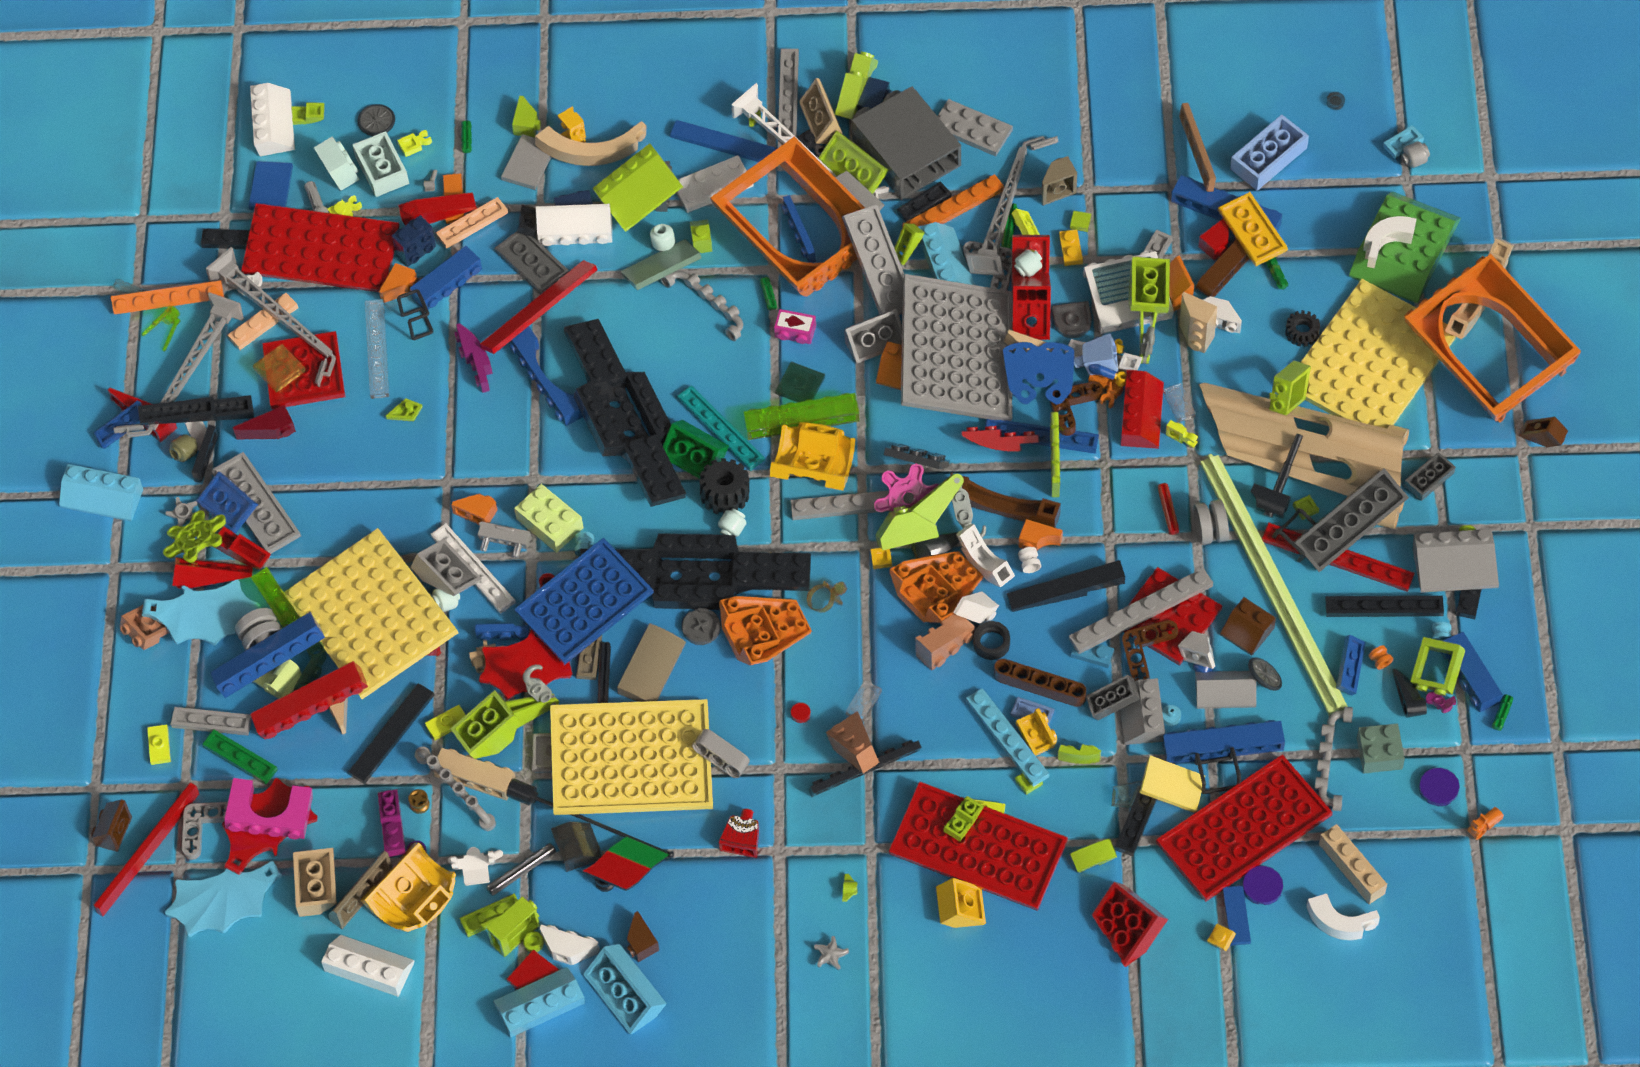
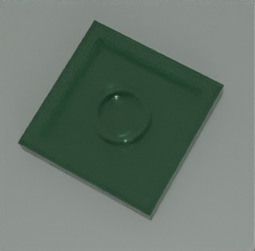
M790 362L775 393L810 407L825 379V374Z

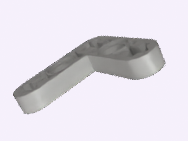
M974 241L965 243L963 246L964 257L966 258V254L970 253L971 249H974L971 254H977L978 250L982 249L983 243ZM999 247L998 256H1000L1003 270H1006L1008 274L1005 276L993 275L991 288H998L999 282H1002L1000 290L1007 291L1012 276V249ZM1006 256H1010L1007 264H1005Z
M228 802L193 803L186 806L183 816L182 851L187 859L194 860L201 855L203 823H223ZM211 809L219 811L214 817L208 816V812ZM195 810L196 813L194 817H191L190 814H192V812ZM190 828L198 829V832L193 836L187 834ZM190 841L193 842L195 848L193 850V853H189L188 851L191 849Z

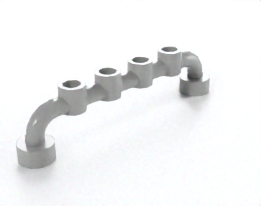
M675 271L660 279L667 288L674 285L677 278L685 281L687 287L696 290L702 299H707L714 309L720 310L728 320H733L736 323V326L731 325L725 330L728 338L736 341L741 337L740 332L743 329V321L738 316L740 314L738 308L734 305L728 308L725 305L727 303L726 299L722 295L717 297L712 295L713 289L710 285L706 284L702 287L699 284L700 278L693 273L689 276L684 272Z
M1345 707L1344 710L1333 712L1328 718L1327 725H1322V736H1325V742H1320L1319 753L1323 754V760L1318 759L1317 771H1321V777H1316L1315 789H1319V797L1326 805L1333 807V811H1341L1342 795H1334V799L1327 796L1335 722L1337 719L1343 718V722L1352 723L1353 707Z
M419 747L415 751L417 762L420 764L427 763L431 770H435L440 775L442 782L448 784L453 789L454 794L466 802L468 809L474 810L480 817L479 824L484 831L493 830L496 826L494 816L487 814L479 805L477 798L466 792L464 784L457 782L453 778L451 771L440 765L437 756L431 755L427 747Z

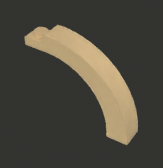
M641 121L625 134L599 143L574 141L560 135L548 126L535 136V146L547 155L566 163L583 166L605 165L624 159L638 150V142H641L646 136V125Z
M1497 237L1489 254H1492L1506 268L1514 244ZM1462 303L1459 309L1452 314L1445 332L1463 339L1473 328L1486 306Z

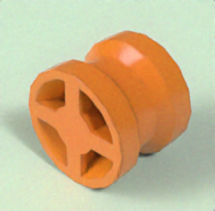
M1384 645L1372 650L1368 656L1371 661L1375 662V667L1378 670L1390 665L1394 659L1387 653V648Z

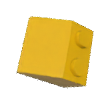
M951 878L936 886L940 924L953 928L986 924L982 890L955 878Z

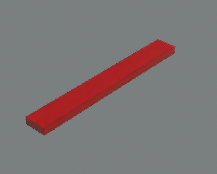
M585 260L580 262L481 342V349L495 354L597 271L596 265Z
M1268 522L1262 536L1263 542L1301 555L1280 534L1276 538H1272L1276 529L1281 527ZM1286 528L1283 530L1292 541L1302 535ZM1350 550L1344 551L1329 564L1408 592L1415 574L1414 572Z
M189 783L95 902L94 907L99 915L103 917L184 815L186 806L192 804L198 797L199 791L195 784Z

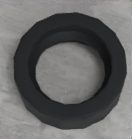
M996 621L980 624L973 636L974 649L984 659H1000L1009 651L1010 633L1008 629ZM990 632L998 633L1003 637V644L995 649L986 648L980 642L982 635Z

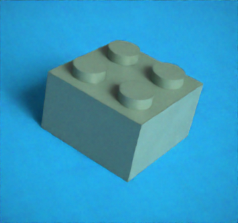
M1398 724L1358 728L1357 743L1363 774L1403 769L1405 757Z

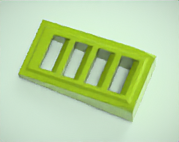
M904 223L894 247L899 262L902 265H905L925 233L915 224Z

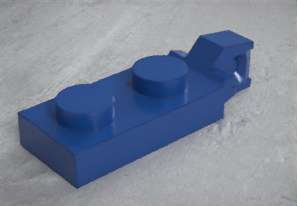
M475 624V633L477 639L487 641L491 640V638H499L500 640L518 638L519 640H525L530 633V628L528 625Z

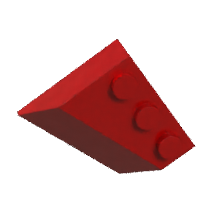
M1117 882L1112 884L1092 913L1103 934L1111 942L1112 948L1121 958L1124 967H1127L1146 953L1168 921L1164 915L1131 889Z

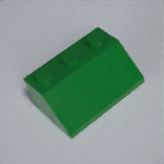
M680 420L672 423L663 448L672 464L700 479L701 471H704V467L707 464L711 466V461L713 460L720 462L721 458L725 457L729 445L688 422Z

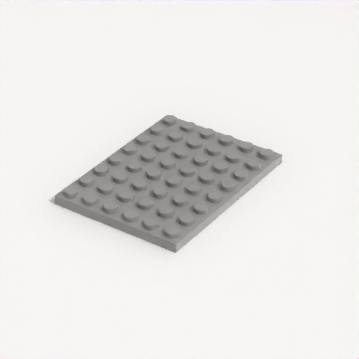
M909 274L904 275L901 406L990 420H1012V393L1008 386L1003 349L1008 346L1004 339L1008 330H1012V291Z

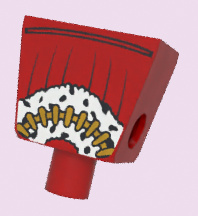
M742 809L740 817L731 816L719 840L720 851L757 858L759 822L752 819L754 813L752 810Z

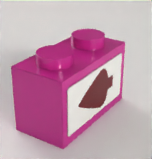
M779 309L774 326L775 338L796 341L800 344H811L816 329V316Z

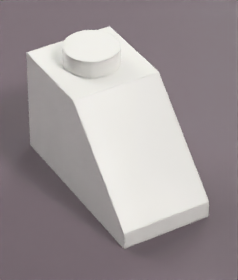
M978 592L962 597L953 613L977 623H984L993 620L999 605L985 593Z
M1192 631L1178 645L1184 661L1211 669L1215 667L1213 651L1207 635Z

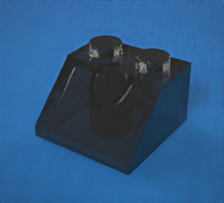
M567 822L551 828L553 840L566 872L596 862L603 856L590 823Z

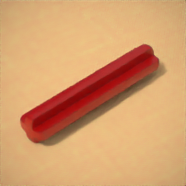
M1167 483L1159 484L1158 492L1169 534H1178L1179 526L1169 486Z

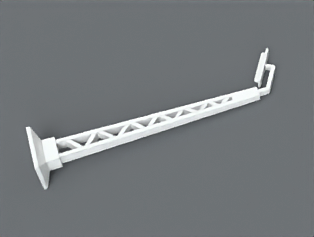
M757 83L732 104L733 118L744 113L748 118H753L782 144L794 137L784 125L762 106V102L758 99ZM758 110L763 113L762 119L755 114ZM765 117L769 118L772 122H765ZM772 127H778V133ZM781 131L784 132L787 136H781ZM801 143L834 177H837L803 143ZM879 187L873 195H876L879 199L878 194L889 192V187Z

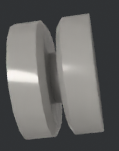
M1212 500L1209 504V509L1204 502L1195 503L1193 505V517L1200 545L1211 544L1213 536L1218 543L1228 541V520L1222 500Z
M269 608L253 610L244 615L235 625V632L242 641L245 650L282 629L275 614Z

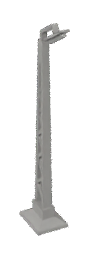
M1041 136L1025 141L1022 147H1019L982 249H979L977 254H966L970 273L1004 276L998 250L1026 158L1027 146H1031V150L1040 149L1059 142L1058 136L1049 139Z
M230 247L206 268L209 281H215L220 278L225 283L229 282L326 358L330 357L332 360L328 372H325L327 366L326 358L319 367L315 383L320 387L323 376L329 377L336 361L332 350L239 270L238 265H236L237 262L233 248ZM236 274L240 277L232 279Z
M210 292L208 293L211 305L210 317L160 403L174 402L224 325L228 324L231 318L244 320L239 302ZM214 320L220 321L216 328L213 324ZM140 424L117 426L113 429L114 433L127 432L128 437L150 435L152 430H156L159 424L148 425L147 431H143L144 427Z

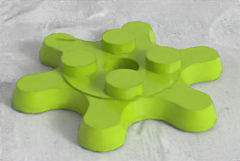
M199 510L193 513L190 523L186 526H172L168 529L167 535L175 539V541L163 550V555L171 559L180 553H184L183 558L189 563L195 562L198 553L202 549L209 546L218 547L222 544L221 535L215 534V532L226 524L225 516L220 514L211 520H205L204 511Z

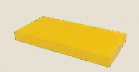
M1251 192L1218 207L1219 213L1255 267L1288 251L1287 245Z

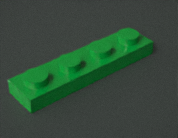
M215 729L202 744L203 748L267 785L278 770L277 766Z

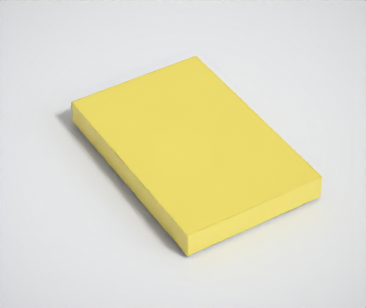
M1149 756L1140 793L1195 813L1198 809L1202 792L1200 774Z

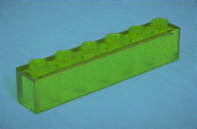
M844 393L839 396H826L821 399H808L803 402H790L780 406H768L767 408L744 411L748 440L781 435L782 425L784 424L788 427H797L800 422L836 426L860 422L855 393Z

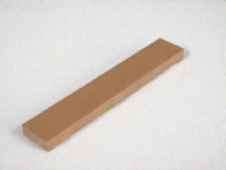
M1182 103L1179 115L1206 191L1212 192L1214 191L1216 176L1189 103Z

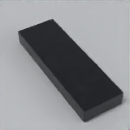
M940 181L897 208V213L907 222L952 197V193Z
M208 424L192 470L195 482L201 483L203 481L215 447L218 433L214 425Z

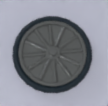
M370 105L360 112L357 120L358 126L363 133L370 136H375L385 131L389 132L395 124V114L385 105Z
M1256 657L1249 660L1248 668L1250 673L1259 684L1273 691L1279 690L1282 687L1281 677L1271 664Z

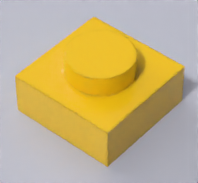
M871 549L873 569L892 567L890 549Z
M1216 924L1207 942L1227 951L1236 933Z

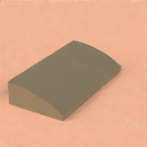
M649 623L617 686L618 694L638 702L657 701L686 641L663 628Z
M386 851L380 853L329 913L330 922L343 929L364 905L360 901L362 897L373 886H376L392 869L391 861Z

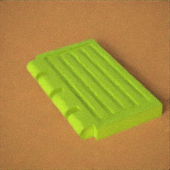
M1051 412L1052 497H1059L1058 412Z

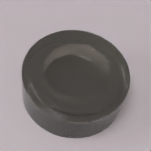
M1332 92L1328 95L1326 104L1332 110H1340L1345 104V97L1340 92Z

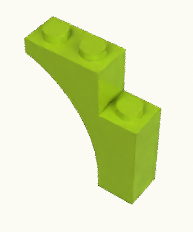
M863 51L860 54H854L850 73L845 74L835 115L852 120L857 113V104L867 80L878 65V60L874 59V55Z

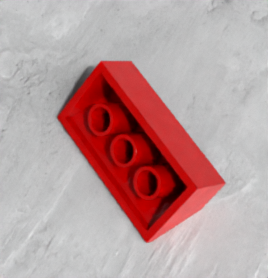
M1127 370L1121 446L1159 449L1164 382L1146 371Z

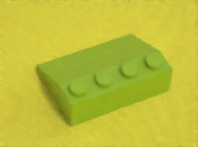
M649 143L594 186L593 190L604 204H610L611 214L626 232L683 188V186L659 153Z

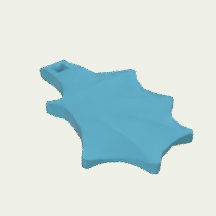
M234 580L217 589L193 591L186 586H182L184 594L171 600L145 599L142 616L149 617L165 625L174 643L177 645L191 639L204 640L212 645H216L227 635L236 634L235 625L247 613L259 609L260 604L247 598L241 590L240 581ZM151 606L156 607V611H150Z
M271 861L259 869L243 872L240 875L226 869L220 875L204 880L186 881L178 879L175 882L177 888L176 899L165 911V915L181 922L186 928L188 937H192L196 933L207 929L226 933L240 919L262 916L264 894L277 879L281 878L282 874L274 861ZM270 871L272 875L267 877L265 873Z

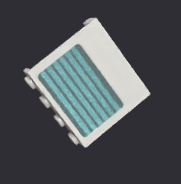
M1145 251L1140 255H1127L1122 259H1109L1104 263H1091L1084 267L1083 276L1084 278L1087 277L1099 319L1098 328L1100 334L1139 326V311H1130L1128 305L1132 257L1158 258L1156 251ZM1170 296L1168 313H1157L1156 322L1172 319L1174 310ZM1143 312L1144 325L1150 323L1152 312Z

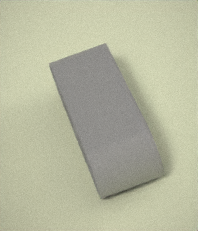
M703 729L692 745L698 754L733 778H739L750 762L744 753L709 729Z

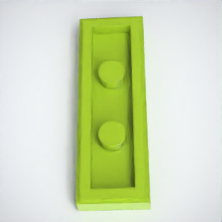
M515 893L459 918L467 936L470 937L486 930L488 926L518 901Z

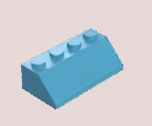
M938 222L919 226L925 232L920 244L933 279L975 285L954 228Z
M68 464L61 481L59 506L61 508L132 522L144 489L140 478Z
M620 944L603 947L583 974L629 1034H633L656 1018L667 1004Z
M568 967L493 1001L510 1038L585 1004L582 991Z

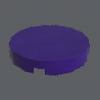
M1432 768L1426 771L1421 777L1419 785L1421 796L1429 804L1435 806L1451 804L1457 798L1460 788L1459 780L1455 774L1444 768Z
M1257 866L1248 871L1244 877V894L1247 899L1255 904L1270 905L1280 898L1283 890V879L1273 868Z

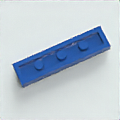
M790 195L784 196L783 205H781L784 216L787 215L789 218L787 219L788 225L791 230L794 229V238L796 243L801 245L800 251L803 258H807L808 263L816 262L814 247Z

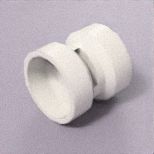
M1027 547L1019 551L1018 556L1019 560L1022 561L1024 573H1034L1041 568L1035 547Z

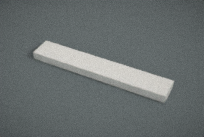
M446 523L431 533V537L436 543L445 539L482 578L480 582L474 585L500 614L516 603L509 592Z

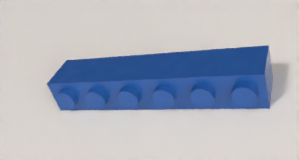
M1181 175L1172 191L1171 202L1220 221L1223 217L1219 213L1218 207L1238 197L1216 188L1212 192H1207L1203 183ZM1260 205L1276 231H1278L1282 223V214L1274 209H1268Z
M309 612L211 671L210 674L216 687L226 698L325 638V635L317 620Z
M1268 720L1265 723L1257 724L1250 722L1240 726L1228 725L1224 728L1209 727L1206 730L1197 731L1191 729L1181 733L1169 732L1163 735L1162 744L1165 761L1176 764L1195 761V753H1199L1200 760L1230 756L1231 747H1234L1236 756L1284 751L1285 738L1281 721Z

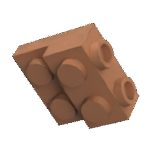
M142 605L121 616L120 631L122 634H128L132 638V643L135 647L140 646L143 650H146L159 643L160 637L170 632L165 625L149 617H143ZM151 606L150 611H156V607Z

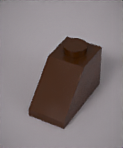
M1556 417L1527 420L1520 436L1545 447L1562 445L1568 430Z
M638 911L635 912L627 936L628 946L626 949L632 958L635 956L637 961L640 962L658 952L659 945Z

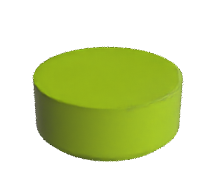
M532 931L524 936L523 944L527 951L532 952V950L538 952L543 948L544 940L539 932Z

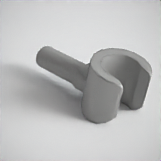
M433 170L429 181H424L425 192L435 191L437 170Z

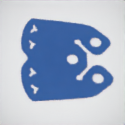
M1020 342L1008 345L1003 349L1010 392L1022 404H1029L1036 398V391L1026 383L1024 384L1022 382L1023 379H1026L1034 387H1047L1054 379H1057L1058 383L1052 385L1045 393L1046 398L1056 405L1062 403L1070 394L1074 370V349L1072 347L1056 342H1047L1039 347L1030 342ZM1038 373L1044 375V379L1042 381H1038L1036 379V375ZM1023 390H1027L1029 392V396L1027 398L1021 396V392ZM1054 390H1058L1061 396L1055 398L1052 393Z

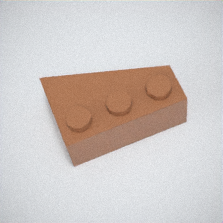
M954 613L941 621L942 626L937 629L933 627L928 629L929 634L924 637L920 635L915 637L916 656L930 670L942 666L950 655H955L963 644H967L973 639L974 625L966 618Z
M858 711L826 732L833 750L863 774L879 763Z

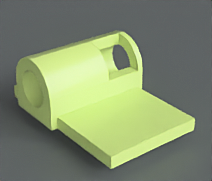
M289 659L253 682L264 688L269 694L280 699L294 692L304 679V675L301 674L298 665Z

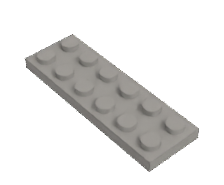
M876 204L844 215L842 219L879 314L893 309H897L899 315L902 314L904 272L878 205Z
M244 452L211 470L214 477L218 471L222 472L258 504L245 523L264 550L272 554L301 537L292 520Z

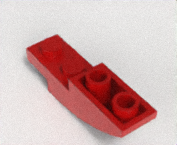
M985 426V430H978V427H966V431L962 432L963 437L978 445L1001 451H1022L1021 444L1040 442V434L1035 435V431L1023 432L1024 435L1016 436V432L1005 433V436L1002 437V431L997 429V426Z

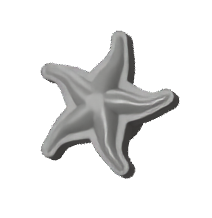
M176 497V508L173 511H166V516L177 518V526L182 527L186 520H191L192 510L198 504L196 501L185 504L180 501L179 497Z
M835 936L831 937V942L827 946L814 945V949L822 954L817 963L818 967L827 963L840 970L841 967L838 964V960L849 953L848 948H837Z

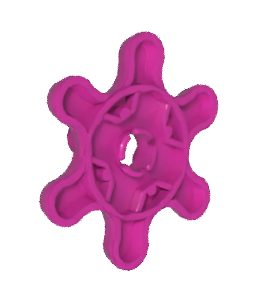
M916 463L911 465L909 474L905 478L897 477L892 471H885L882 474V481L888 486L889 493L886 497L877 499L874 502V508L877 512L894 511L895 507L905 505V508H911L939 484L930 486L923 484L921 478L924 469L922 465ZM907 492L913 494V501L911 503H905L903 500V496Z

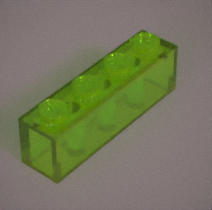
M265 567L251 577L283 628L301 618L268 567Z

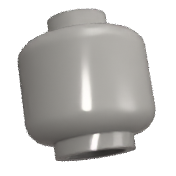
M1416 141L1403 148L1404 154L1401 155L1405 165L1408 164L1411 168H1415L1428 161L1430 152L1425 143L1422 144L1420 141Z

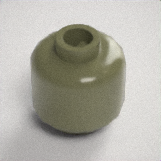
M183 434L171 441L169 453L174 460L185 462L197 454L198 443L194 437Z

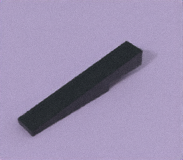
M251 395L216 400L213 397L138 406L140 425L254 418Z
M1118 560L1007 593L1011 611L1015 612L1087 596L1089 591L1125 584V574L1121 561Z

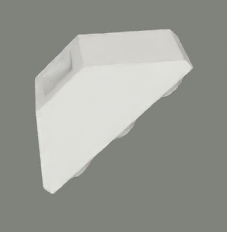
M1211 296L1203 299L1217 306L1215 328L1240 334L1242 320L1229 301Z
M552 925L540 926L541 935L553 960L574 965L599 953L598 941L592 937L586 936L584 938L572 931H561Z

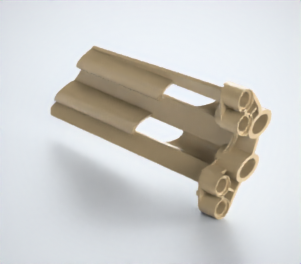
M1209 383L1199 384L1206 406L1217 426L1224 451L1228 456L1280 473L1292 446L1291 443H1293L1295 435L1298 433L1303 435V439L1293 461L1289 474L1290 477L1349 496L1377 471L1385 468L1401 487L1403 447L1406 445L1409 429L1391 424L1386 429L1299 406L1288 415H1283L1269 410L1271 399ZM1294 417L1329 426V432L1325 436L1298 429ZM1309 454L1347 464L1352 471V476L1349 479H1342L1315 472ZM1404 502L1377 525L1395 529Z

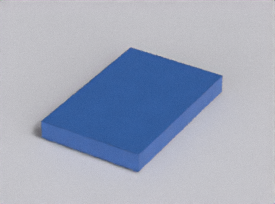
M256 162L249 210H254L256 203L286 207L293 171L292 163Z
M218 471L196 500L213 517L223 514L226 518L224 526L235 534L258 506L251 497L220 471Z

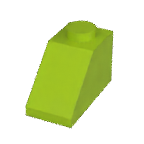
M519 95L512 123L513 133L517 136H522L523 134L535 138L536 132L540 130L541 121L538 120L537 112L524 96Z
M708 219L690 222L693 247L700 253L712 252Z

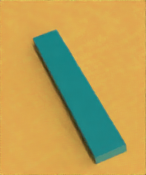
M692 385L677 395V399L718 440L729 445L728 450L749 471L765 461L764 456Z

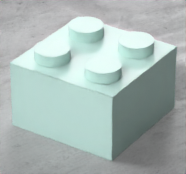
M332 136L314 147L341 191L360 180L356 174L359 172L340 141L336 142Z

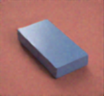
M1017 697L1011 711V716L1020 719L1034 713L1035 709L1039 708L1041 712L1046 714L1049 726L1055 709Z

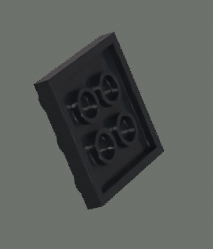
M904 444L885 447L884 451L886 456L936 469L948 468L950 460L945 459L946 455L938 453L927 454V450L919 448L909 450V446Z

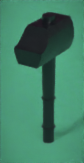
M1296 433L1294 441L1291 443L1292 446L1279 473L1274 489L1271 490L1255 483L1251 489V495L1256 499V508L1264 512V516L1269 518L1276 516L1283 519L1291 498L1288 495L1282 494L1303 439L1301 434Z

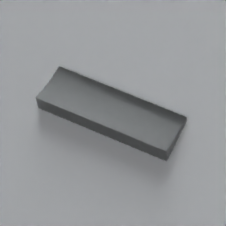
M1381 468L1293 542L1305 552V557L1320 572L1409 497L1386 469ZM1319 527L1326 532L1325 536L1318 530Z

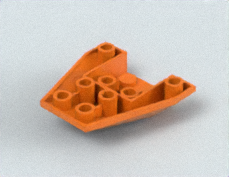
M959 551L903 561L892 567L889 571L897 596L923 622L941 623V621L953 615L961 598L970 595L984 577Z
M736 596L720 600L719 602L722 629L737 660L748 665L769 661L812 632L797 600Z

